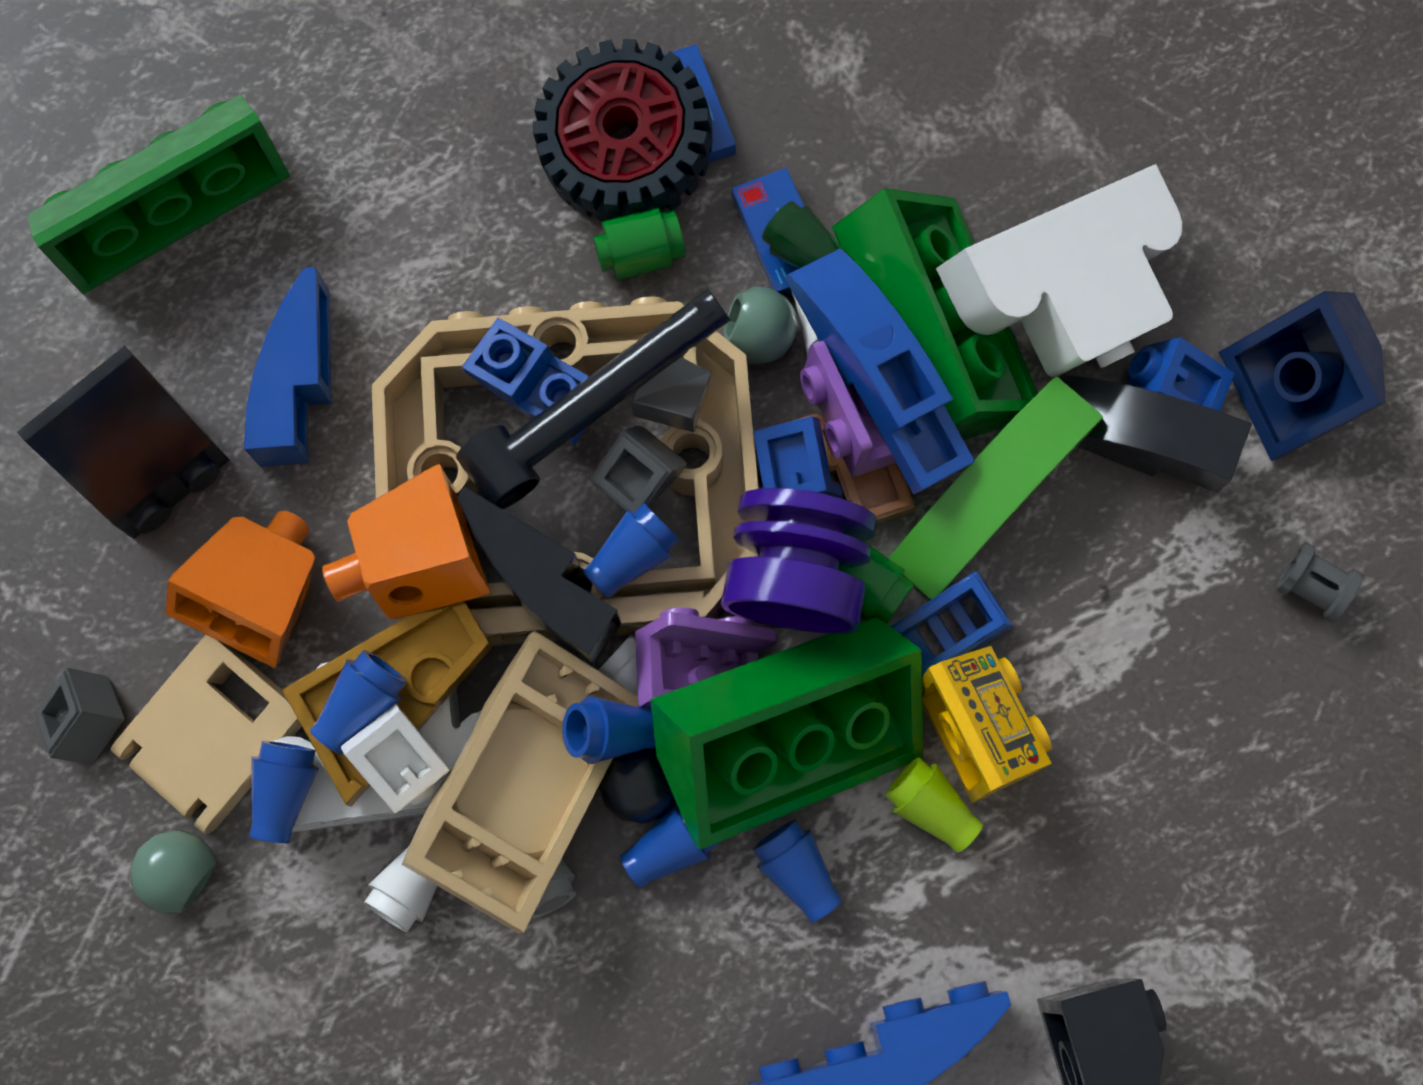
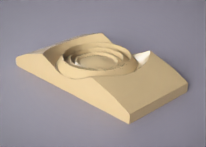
M533 631L530 633L485 702L474 730L459 758L432 797L401 865L515 932L523 933L612 759L595 764H588L582 758H575L568 753L562 734L565 713L569 706L574 703H580L588 696L638 707V696L538 632Z

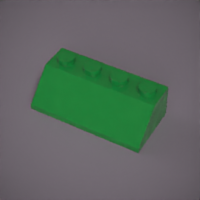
M242 94L227 102H219L210 106L201 117L180 129L160 134L148 147L125 160L105 165L96 176L70 191H61L52 195L45 201L43 206L27 215L32 238L37 247L84 295L290 177V174L257 114Z
M883 188L832 226L839 245L855 260V263L877 285L896 309L937 370L953 398L944 406L963 441L1005 427L1038 394L1010 326L990 335L979 334L968 328L959 317L936 270L937 267L975 244L956 198Z
M877 616L860 622L859 630L853 633L827 634L650 699L656 756L693 843L700 850L906 766L918 757L923 759L921 649Z

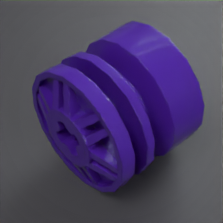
M761 488L749 490L740 496L738 514L746 522L735 527L733 538L738 545L760 556L735 558L728 563L721 601L723 609L738 617L783 629L823 634H848L858 631L866 587L863 581L838 569L862 567L870 563L871 549L870 546L863 542L874 537L877 522L875 514L861 505L814 491Z

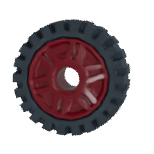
M623 39L622 49H615L612 40L599 42L600 53L595 55L591 54L588 47L576 52L577 64L572 66L565 60L557 67L559 79L557 81L550 77L547 79L542 87L545 99L537 98L534 109L537 121H533L535 147L549 181L568 205L573 203L577 211L587 217L594 213L600 222L654 208L660 209L664 206H667L670 211L681 205L680 196L684 192L691 196L698 187L697 177L698 175L705 176L709 166L708 154L712 151L713 136L709 106L696 75L689 66L684 68L681 59L674 53L669 51L664 56L660 46L647 42L645 49L642 50L639 48L636 39ZM633 126L636 128L635 132L627 138L615 139L611 137L613 132L620 127Z

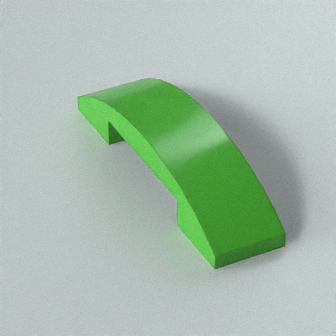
M1055 376L974 459L975 462L971 463L905 537L889 559L905 569L903 576L913 582L914 586L931 600L938 596L963 572L984 545L1052 471L1064 462L1104 416L1060 378Z

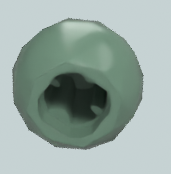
M751 287L738 293L728 312V317L731 321L724 327V337L746 354L747 363L768 364L782 358L792 348L798 332L797 314L788 299L777 291L765 287Z
M167 830L150 837L138 848L131 863L130 882L135 896L147 908L162 914H180L192 904L203 890L214 872L216 860L211 848L200 836L185 830Z

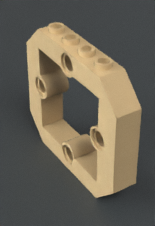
M642 297L633 300L630 305L606 307L600 302L588 301L574 304L570 307V310L545 312V310L539 307L525 306L511 310L509 315L484 317L483 314L478 312L462 311L451 314L448 320L431 321L372 384L376 499L438 464L442 468L447 467L458 470L457 478L452 484L458 495L463 487L477 494V488L456 458L457 453L461 449L460 446L446 440L443 388L481 385L466 374L461 367L497 317L545 343L549 348L560 342L575 346L572 354L561 360L591 376L659 324L667 321L684 305L679 301L667 302L660 297ZM717 331L699 345L689 349L681 357L712 372L695 432L671 426L661 439L677 455L684 449L698 448L709 457L706 463L699 468H684L670 485L674 491L682 495L695 496L701 566L650 570L619 589L611 598L606 597L592 583L590 593L618 610L621 625L614 636L635 635L637 630L660 618V613L670 608H693L699 612L700 617L715 619L723 609L721 601L728 563L735 558L760 556L738 545L733 538L735 527L746 522L738 514L740 496L746 491L758 489L747 359L745 353ZM574 552L581 567L576 577H584L590 581L582 570L592 562L593 558L584 553ZM503 582L488 583L491 593L465 601L491 646L523 644L528 635L533 631L538 632L550 641H557L528 614Z

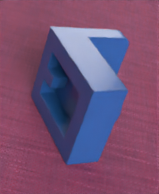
M1178 337L1142 347L1129 365V379L1126 385L1173 396L1221 411L1235 373L1183 338Z
M810 416L753 431L763 488L807 490L838 498L843 497L841 484L831 481L820 419Z

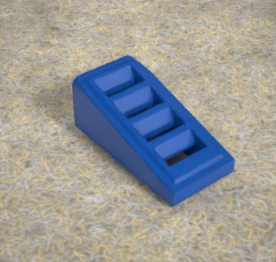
M977 571L971 573L890 626L901 635L906 636L909 641L921 649L922 676L928 667L941 661L979 650L1015 628L989 585ZM970 597L973 598L988 621L980 629L977 628L961 603ZM950 610L967 636L958 643L939 616ZM926 623L945 650L936 657L917 629Z

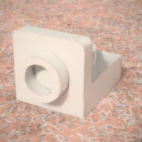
M396 703L341 746L344 755L394 814L407 804L415 806L428 799L440 786L441 777L450 771L440 753L431 743L427 742Z

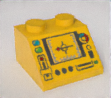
M992 646L941 661L928 667L922 676V705L972 804L1052 764L1046 753L1052 750V744L1045 727L1036 715L1027 716L1016 695L1022 692L1018 675L1006 657L998 660Z

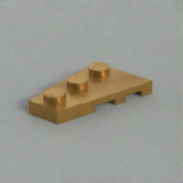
M465 601L407 616L282 689L345 805L352 807L370 787V784L344 753L338 754L327 748L311 734L310 729L318 720L346 660L351 659L355 661L362 650H367L397 670L407 681L398 693L402 700L397 705L419 731L492 649Z

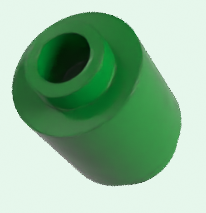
M658 208L602 221L603 234L593 236L601 271L613 270L617 281L673 267V260L686 257L682 232L674 210L660 213Z
M870 546V563L862 567L838 570L858 578L865 584L866 589L861 617L868 620L877 616L887 624L913 588L914 583L902 576L905 569Z

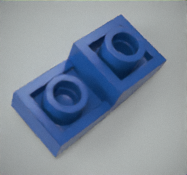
M497 317L461 367L466 374L531 419L589 377L556 358L548 345ZM587 427L568 442L575 446Z

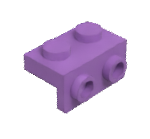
M820 341L811 344L805 367L800 372V380L808 402L811 405L818 404L826 421L825 436L832 454L837 459L843 457L851 477L896 463L853 384L848 387L845 386L825 342Z
M687 607L670 608L662 611L660 618L635 632L638 707L651 709L650 699L758 660L759 652L777 643L776 629L754 626L752 621L738 616L719 620L700 617L696 609Z

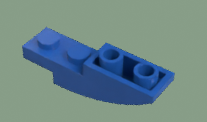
M840 248L789 273L785 277L819 342H825L845 386L848 387L852 384L855 386L913 494L975 462L944 406L953 398L937 370L899 313L857 263Z
M981 981L947 990L950 1001L947 1004L924 1009L922 999L919 997L883 1006L885 1019L870 1023L877 1050L866 1052L863 1041L840 1045L824 1050L827 1063L803 1069L800 1068L798 1057L770 1063L759 1067L760 1080L748 1083L749 1085H926L962 1059L991 1031L1011 1006L1008 992L994 991L989 993L986 981Z

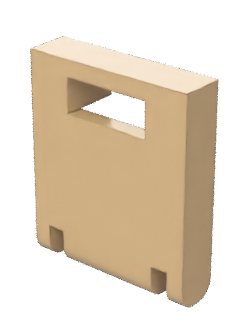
M205 634L112 745L111 751L119 759L126 760L142 747L130 762L129 768L185 818H191L203 803L206 804V809L197 818L194 826L204 835H207L223 822L252 787L251 757L259 756L261 742L274 741L286 736L294 737L302 726L282 689L238 650ZM234 671L266 699L269 704L254 721L212 683L222 685Z

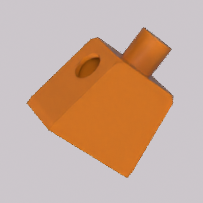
M440 464L425 470L351 513L347 523L355 553L322 566L326 584L337 602L368 590L387 618L399 619L491 593L469 523L457 499L458 494Z
M289 511L277 512L267 528L243 516L231 518L169 578L165 615L262 663L276 668L284 653L311 585L316 556L311 550L301 546L309 534L308 525L302 518Z

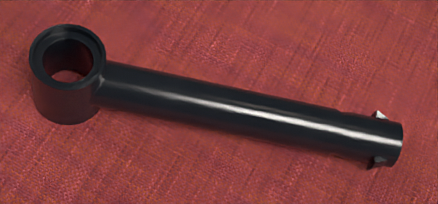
M706 289L675 312L667 321L662 322L513 434L510 435L504 425L491 427L468 441L457 453V460L484 499L502 510L510 507L527 496L539 484L540 477L533 468L536 464L684 356L689 349L699 345L730 322V318L709 289Z

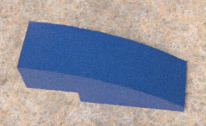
M316 267L303 268L285 295L266 333L254 368L246 407L244 450L260 467L309 463L308 405L332 403L329 289Z

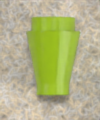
M920 757L909 763L885 792V797L894 804L893 813L945 842L957 853L966 849L983 828V823L972 814L938 765L934 763L929 766Z

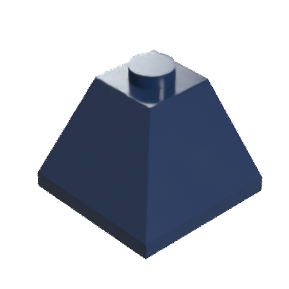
M1323 291L1219 352L1225 367L1235 373L1232 381L1271 461L1297 450L1386 403L1382 346L1356 294L1352 292Z

